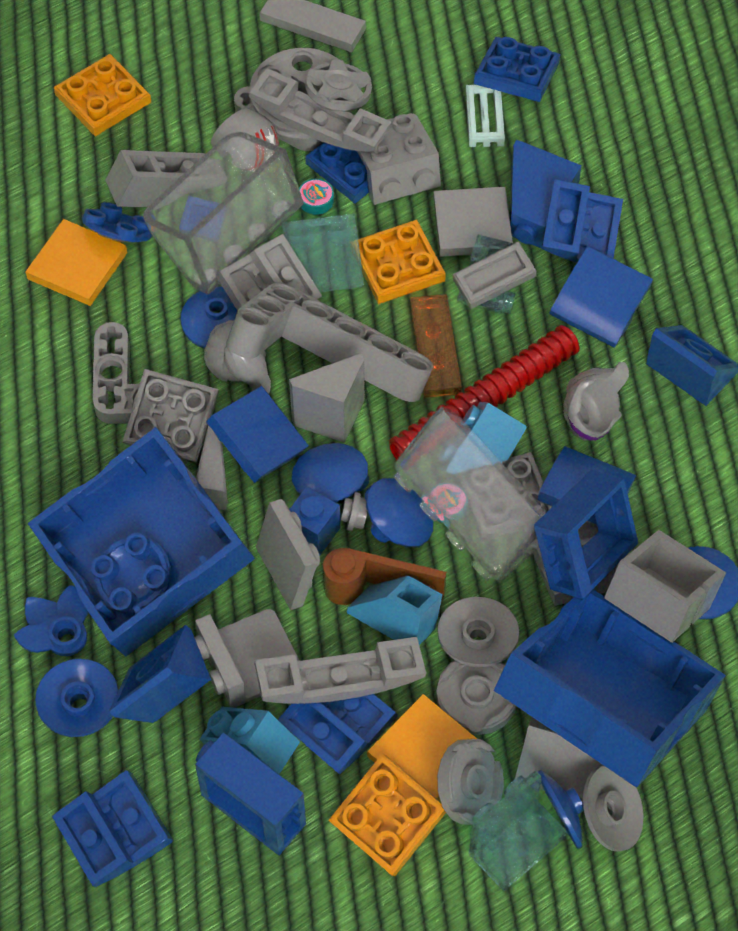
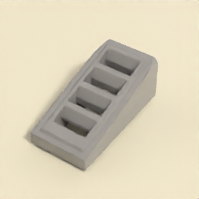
M208 425L196 480L217 508L226 510L228 500L222 442Z

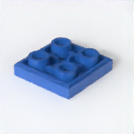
M495 37L475 73L474 84L540 102L559 65L561 54L552 52L544 46L533 47L522 44L510 37Z
M323 142L305 156L306 164L354 204L369 193L367 169L357 151Z
M262 386L213 414L206 421L218 439L225 445L242 470L247 473L254 483L301 454L309 446Z

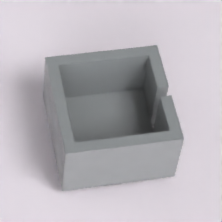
M658 530L619 562L604 599L673 643L690 627L691 623L694 624L710 609L726 572Z

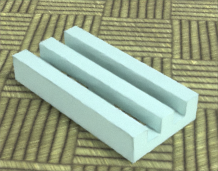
M466 85L469 147H476V142H483V147H490V142H497V146H504L505 135L501 91L479 85ZM487 93H493L496 132H490ZM474 94H479L482 132H476Z

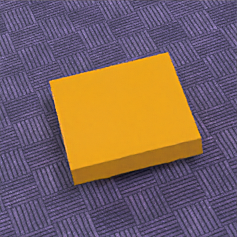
M111 54L54 86L55 95L95 137L151 103L150 94Z
M63 219L26 270V276L30 281L91 306L128 253L127 246Z
M418 220L350 242V250L378 304L445 282L446 273Z
M422 694L367 751V757L375 763L380 755L384 754L436 799L440 800L437 775L444 753L457 740L477 738Z
M381 754L328 821L389 874L396 876L446 812L438 799L387 756Z

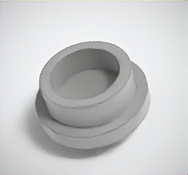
M354 492L352 499L345 498L340 521L347 522L346 530L353 531V528L362 530L364 528L367 516L366 499L360 497L361 493Z

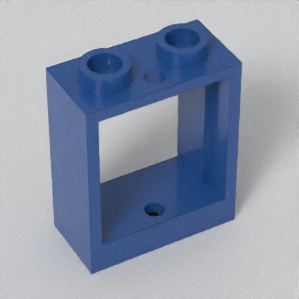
M590 470L534 524L550 590L582 600L638 544L624 478ZM594 514L598 533L582 547L578 529Z
M224 732L215 742H207L199 751L195 767L201 796L279 856L306 825L304 793Z

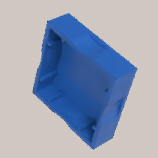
M157 427L112 459L93 479L72 489L28 522V525L54 563L72 580L81 602L109 643L125 657L255 559ZM133 533H141L147 538L156 541L166 552L171 566L170 580L165 592L143 609L136 605L133 608L136 613H120L109 608L98 596L94 583L95 576L92 573L91 566L93 560L97 556L102 555L113 542Z
M593 589L583 600L576 597L571 599L561 608L554 621L536 630L510 654L494 691L637 788L707 711L726 675L679 644L672 643L604 599L605 596Z

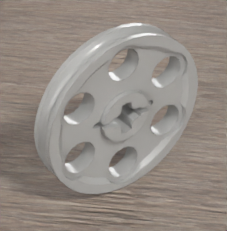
M293 48L278 52L263 61L256 69L251 78L250 90L265 69L268 68L296 80L298 91L307 94L305 83L310 69L298 71L293 66L298 62H307L313 68L319 64L331 62V59L338 58L327 52L312 48ZM313 84V87L319 92L321 87ZM250 98L252 110L269 119L274 124L278 136L291 140L314 139L278 120Z

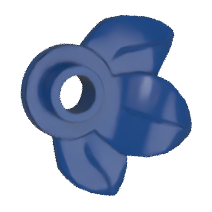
M69 585L62 592L57 603L37 597H28L26 599L25 616L28 626L23 627L14 634L20 646L25 650L35 653L51 650L60 656H71L83 649L87 642V632L83 623L88 615V611L81 602L76 587ZM66 634H71L74 636V638L70 641H60L61 638Z

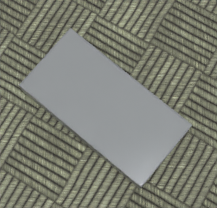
M518 241L454 273L453 280L469 308L473 309L536 277L537 271Z

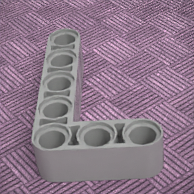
M283 283L269 285L238 309L226 342V346L231 352L245 358L257 357L280 337L299 345L331 363L361 353L364 358V380L408 402L420 400L433 369V363L424 355L304 292Z

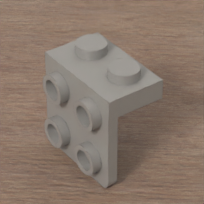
M402 114L395 118L387 119L392 122L391 128L374 152L357 151L367 169L369 197L374 205L441 186L439 152L415 114Z
M271 609L263 610L221 629H217L211 614L195 620L198 636L194 638L203 660L207 659L212 668V671L208 672L217 695L224 693L229 706L232 708L261 697L254 665L255 660L296 654L275 611Z

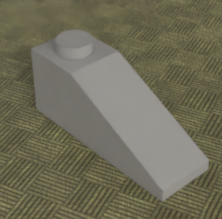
M120 150L105 181L117 207H151L223 185L226 178L215 155L212 153Z

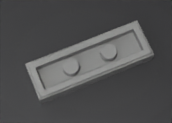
M267 0L260 11V21L351 53L366 30V21L306 0Z

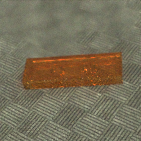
M447 294L410 297L417 352L429 358L433 363V369L423 390L424 398L456 395L462 392Z

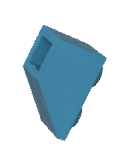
M480 402L477 407L472 405L462 420L461 425L465 428L458 440L453 438L442 454V459L445 462L441 469L456 474L506 461L509 459L527 426L488 402Z
M405 576L369 586L347 607V614L393 640L417 637L420 645L436 628L443 594L410 576Z
M221 707L220 710L215 712L208 720L207 729L199 739L205 745L209 741L215 742L224 732L278 774H280L300 743L269 711Z

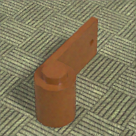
M350 548L332 550L323 561V580L326 597L338 605L351 604L363 593L366 582L379 584L405 576H410L443 594L442 600L445 596V571Z

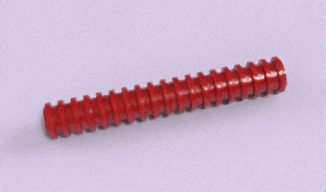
M564 325L557 326L555 331L548 332L546 337H541L537 343L530 344L528 350H521L519 356H512L510 362L505 361L501 364V368L493 369L491 374L484 375L482 380H477L473 386L466 387L464 393L459 392L455 395V399L450 398L446 401L445 405H439L436 412L430 411L427 414V418L421 417L417 424L409 425L408 431L402 430L399 432V437L393 436L390 438L389 446L395 459L401 465L411 467L414 464V460L420 461L423 458V453L429 455L432 453L433 448H439L442 445V441L448 442L452 435L457 436L460 434L461 429L465 428L461 425L462 420L472 405L477 407L480 402H488L497 408L498 404H504L507 398H513L516 395V391L522 392L526 386L532 385L535 380L541 379L544 374L550 373L553 368L560 366L562 362L578 354L580 347L576 335Z

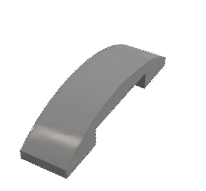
M268 68L265 69L249 91V97L278 120L314 139L344 149L374 152L392 125L391 121L361 108L354 115L347 111L323 107L314 102L308 94L298 91L296 80Z
M417 637L377 642L376 649L372 651L297 661L296 654L258 659L254 662L262 701L284 704L321 703L357 698L394 689L426 676V669Z

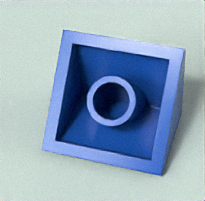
M683 325L656 328L652 334L646 364L705 406L738 373V363Z
M184 625L128 669L109 709V713L112 716L154 723L211 680L192 630L187 625Z

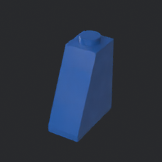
M515 141L511 167L510 226L512 237L517 238L524 244H531L542 249L553 181L557 179L579 184L582 165L522 141Z

